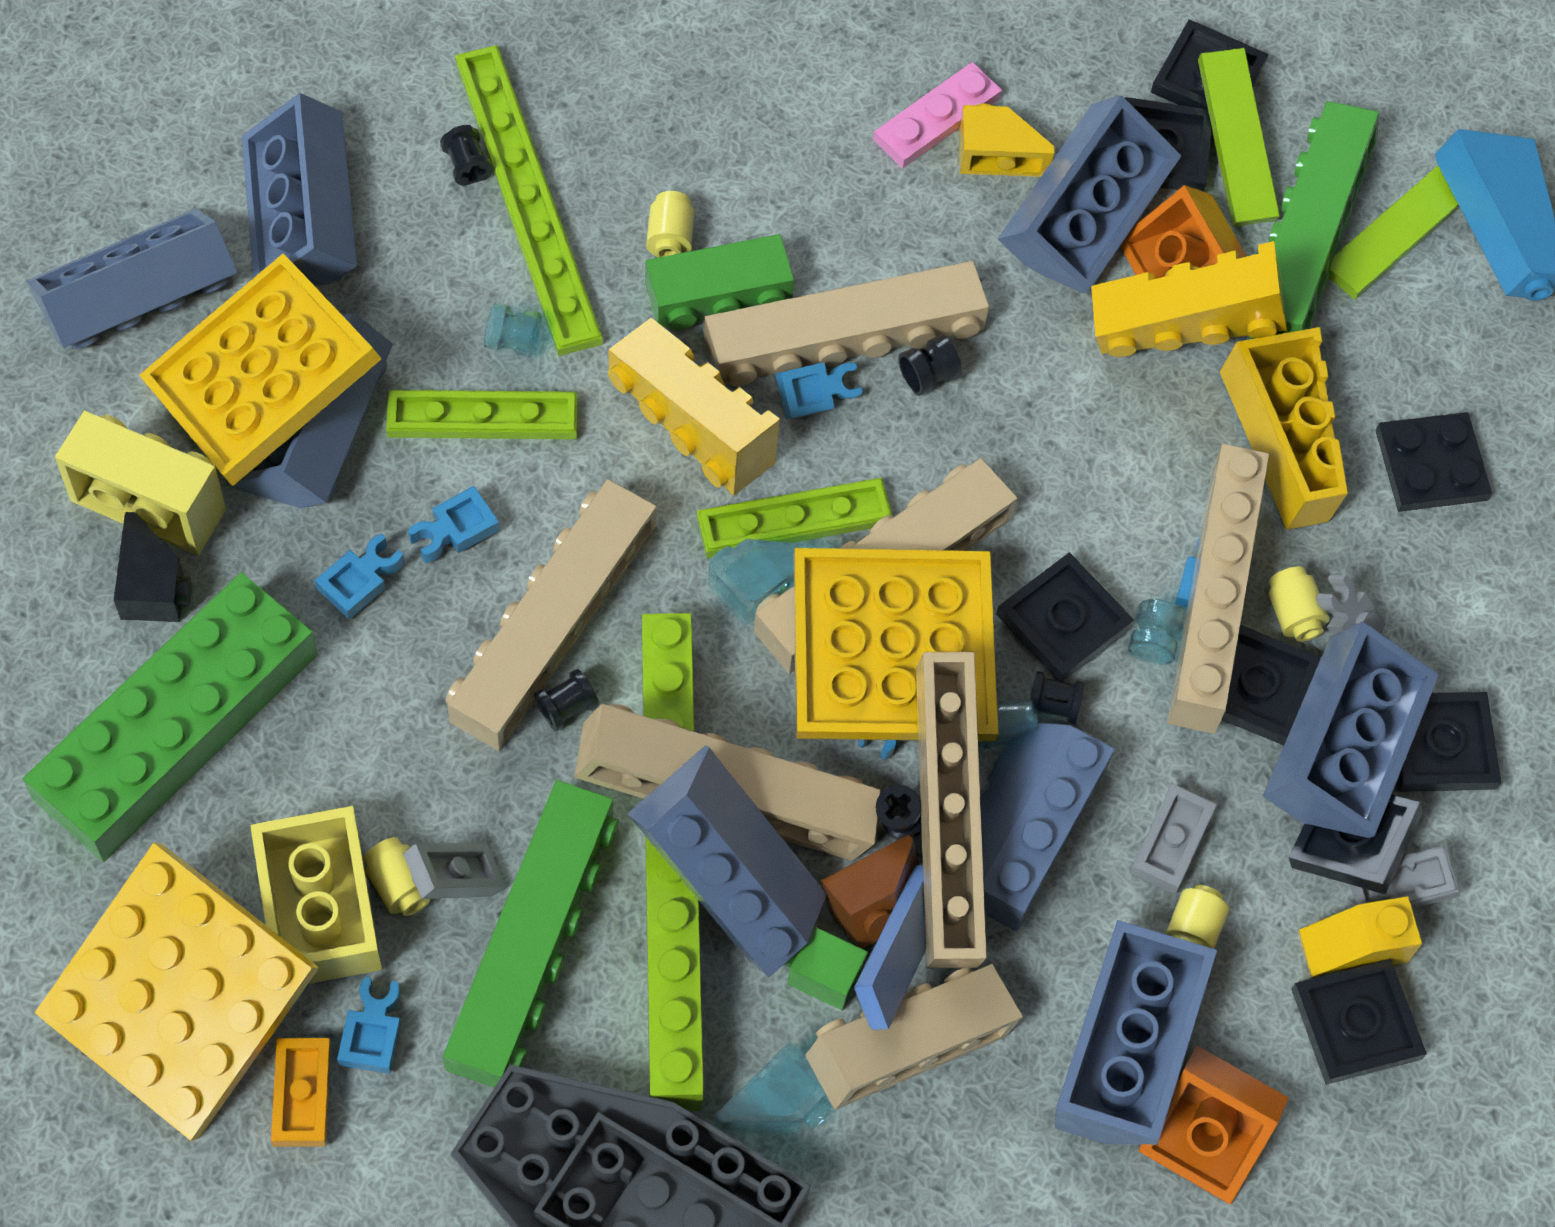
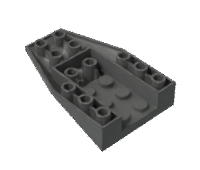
M511 1064L451 1152L452 1158L509 1227H791L807 1202L811 1187L810 1184L674 1102Z

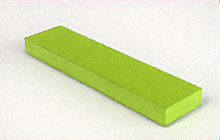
M1245 49L1201 53L1198 63L1232 225L1236 227L1277 221L1280 215Z
M1438 165L1335 254L1328 278L1354 300L1361 296L1460 208Z
M388 390L387 438L577 439V392Z
M882 477L697 510L696 512L706 558L871 529L883 517L887 515L892 516Z

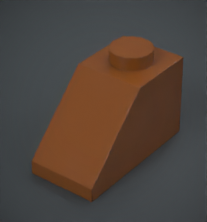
M910 835L821 880L823 889L827 894L826 901L832 918L853 944L861 949L878 941L914 867L919 865L914 840Z

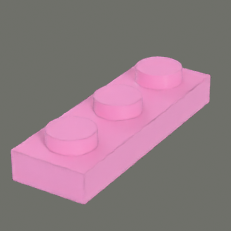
M971 62L876 129L873 140L903 169L959 129L963 105L983 103L992 105L1001 99L1002 89L978 66Z

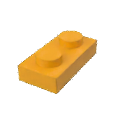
M330 1038L276 1039L271 1143L273 1147H326L331 1061Z

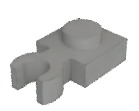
M1330 575L1328 580L1333 586L1334 595L1318 593L1316 601L1323 611L1331 612L1333 615L1327 626L1332 635L1334 636L1362 621L1381 633L1386 623L1367 594L1355 591L1354 584L1349 577Z

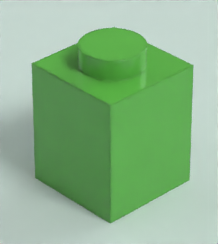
M814 926L808 943L784 964L790 968L787 984L843 1011L864 969L868 952Z

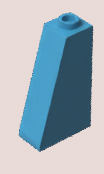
M1458 129L1435 153V159L1505 295L1527 298L1530 301L1548 298L1555 290V217L1535 139Z

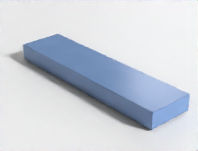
M916 865L854 987L869 1027L872 1030L889 1029L926 951L923 865Z

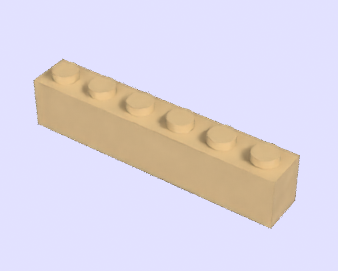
M969 261L705 316L704 342L711 365L720 371L724 384L730 383L733 386H744L753 382L756 377L824 362L825 367H834L843 363L846 358L861 355L876 358L887 354L891 349L908 345L912 348H923L928 340L939 335L946 337L954 336L957 339L970 338L980 330H984L989 305L974 262Z
M1221 444L1211 473L1167 724L1215 734L1225 713L1269 453Z
M979 458L968 467L964 464L959 465L945 477L942 485L931 492L929 490L921 491L910 500L906 509L894 518L891 515L883 517L871 528L869 535L857 543L849 541L839 549L967 551L1013 518L1018 498L986 462ZM794 586L782 595L779 593L771 594L759 604L755 612L753 631L789 674L795 671Z
M609 479L604 482L598 492L591 491L586 496L579 510L580 518L572 529L566 527L561 531L553 546V556L546 566L539 564L534 569L527 582L526 588L528 591L519 603L513 601L507 607L500 621V627L502 628L492 641L486 639L480 645L473 659L475 666L465 679L459 677L453 683L446 696L449 722L498 751L502 749L534 703V693L540 689L543 690L656 527V505Z
M923 652L916 666L926 968H978L986 959L974 652Z
M602 703L583 722L574 778L645 799L700 749L707 745L784 841L850 861L856 859L875 844L877 827L875 806L880 795V789L864 785L856 777L835 776L819 771L811 763L790 762L774 757L768 750L756 747L745 748L729 743L724 737L717 734H700L683 729L675 721L651 719L633 713L629 707L620 704L606 705Z

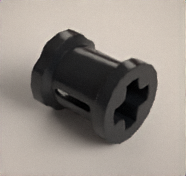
M471 125L454 127L444 134L440 140L442 151L450 156L453 163L454 180L461 186L486 180L493 171L491 160L483 155L480 148L479 131Z
M579 669L571 671L569 674L570 678L547 692L540 689L534 693L539 711L550 727L556 732L563 728L565 720L587 708L593 711L599 707L595 691Z
M1036 671L1027 714L1035 715L1037 711L1065 717L1068 723L1075 725L1081 706L1085 682L1077 680L1075 684L1057 681L1045 678L1044 672ZM1048 694L1057 697L1066 698L1067 700L1061 701L1045 697V695Z
M899 784L889 786L883 790L877 798L875 808L877 817L882 822L888 835L897 840L907 835H910L912 839L920 835L922 832L921 801L916 792L908 786ZM899 806L903 810L909 809L911 814L904 820L899 815L894 817L892 811Z

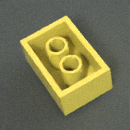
M84 410L55 456L71 502L122 524L124 523L125 512H135L162 541L197 556L202 552L227 510L216 468L207 457L193 451L186 454L174 449L164 439L155 434L146 433L141 435L127 429L120 420L110 415L99 417Z
M353 806L251 824L265 924L319 967L308 984L382 970L359 831Z

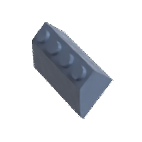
M299 93L242 135L253 278L284 253L314 286L328 285L357 266L343 116L341 111Z
M1122 95L1093 103L1002 231L998 240L1030 269L1081 293H1088L1181 155Z
M196 208L29 279L26 283L59 344L63 348L71 345L72 349H79L96 342L99 339L97 334L115 326L116 330H123L142 321L141 315L158 308L162 312L176 308L185 302L184 296L201 289L202 293L215 291L228 283L227 277L236 274L237 270L216 221Z
M353 312L342 315L382 359L234 486L229 482L227 485L237 490L298 508L326 503L335 492L337 487L336 478L344 460L349 456L354 447L353 438L358 426L370 409V398L377 381L384 375L387 369L386 360L393 343Z
M1363 621L1330 637L1263 797L1302 823L1367 838L1375 836L1439 674Z
M1019 723L987 779L990 785L989 789L980 797L985 915L1016 932L1019 930L1103 778L1115 748L1071 725Z
M705 745L634 807L628 815L747 960L769 978L808 943L827 894L713 751Z
M1117 920L1057 1103L1055 1115L1056 1129L1103 1144L1158 1145L1217 955L1216 949Z

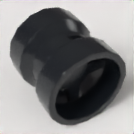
M944 335L928 340L926 346L920 350L911 348L900 353L898 356L902 376L917 396L933 390L935 383L939 381L950 382L962 375V366L958 353L950 340Z

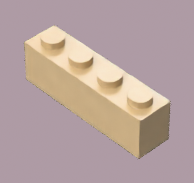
M993 964L973 971L972 968H961L949 975L942 985L931 988L929 983H925L910 990L904 995L903 1001L889 1029L872 1030L869 1027L864 1012L859 1015V1019L847 1024L843 1018H840L820 1028L816 1032L817 1040L805 1057L834 1110L1006 1037L1023 1016Z

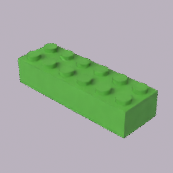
M240 572L22 778L32 800L102 862H105L318 655L313 631Z

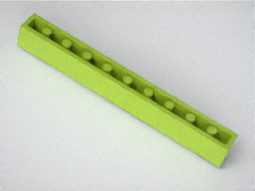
M691 613L642 614L643 716L651 719H669L678 723L680 728L694 732ZM645 836L649 1097L674 1102L687 1111H702L703 1059L699 901Z

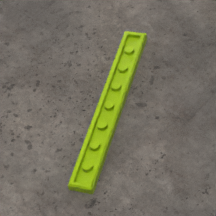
M498 45L455 55V64L488 158L492 162L495 178L558 357L603 345V337Z

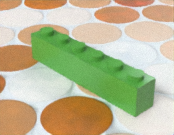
M1326 101L1321 117H1313L1307 137V143H1310L1308 152L1301 151L1295 167V178H1298L1295 187H1287L1282 202V212L1285 213L1282 222H1274L1269 237V242H1275L1282 279L1287 327L1286 331L1276 332L1275 335L1306 330L1311 327L1330 273V267L1335 254H1337L1377 142L1379 111Z
M556 779L442 1056L445 1071L495 1088L510 1064L524 1067L528 1049L521 1046L528 1029L536 1032L541 1024L547 1002L540 1000L547 982L555 985L560 976L565 961V955L559 953L565 936L574 938L583 915V909L577 907L583 891L592 893L601 870V864L595 862L601 845L608 848L611 846L618 828L619 819L613 817L612 798Z

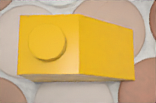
M985 103L963 105L959 126L960 174L1042 176L1053 160L1054 145L1009 107L993 106Z
M1408 896L1359 904L1301 928L1298 931L1311 979L1390 958L1393 965L1408 963L1422 945Z

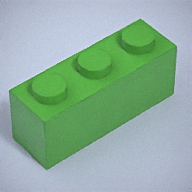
M780 234L645 260V285L656 322L664 328L670 327L674 330H682L691 327L697 321L705 320V316L791 299L793 297L794 278Z

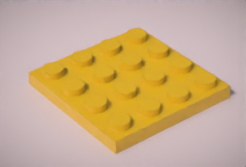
M282 253L139 374V376L220 473L234 486L382 358L288 257Z
M794 549L796 739L919 740L916 666L923 652H974L978 741H996L998 736L990 551Z
M153 843L37 1008L35 1014L187 1139L192 1141L197 1140L204 1133L319 967L164 844Z

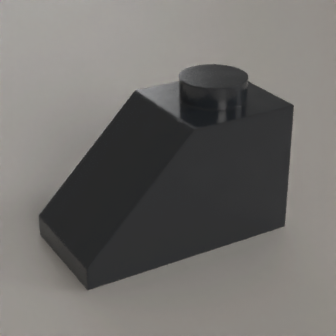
M125 512L114 592V603L120 620L180 622L181 607L189 606L191 602V577L184 576L179 558L135 512Z

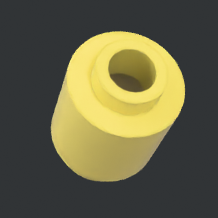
M664 191L658 194L655 201L650 205L646 248L656 258L692 250L695 209L687 195L678 191Z
M1301 566L1290 567L1274 574L1269 579L1271 589L1268 592V596L1283 635L1288 638L1295 637L1296 641L1299 642L1308 641L1321 635L1324 631L1323 627L1329 622L1330 618L1327 611H1323L1317 604L1316 596L1320 592L1314 577L1307 575L1305 568Z
M397 837L385 839L367 851L363 857L367 865L365 873L391 914L402 913L404 916H410L426 907L430 899H421L403 855L410 846L402 844Z
M1196 885L1194 889H1184L1181 892L1165 934L1215 949L1230 910L1227 903L1223 901V895L1216 889L1205 885Z

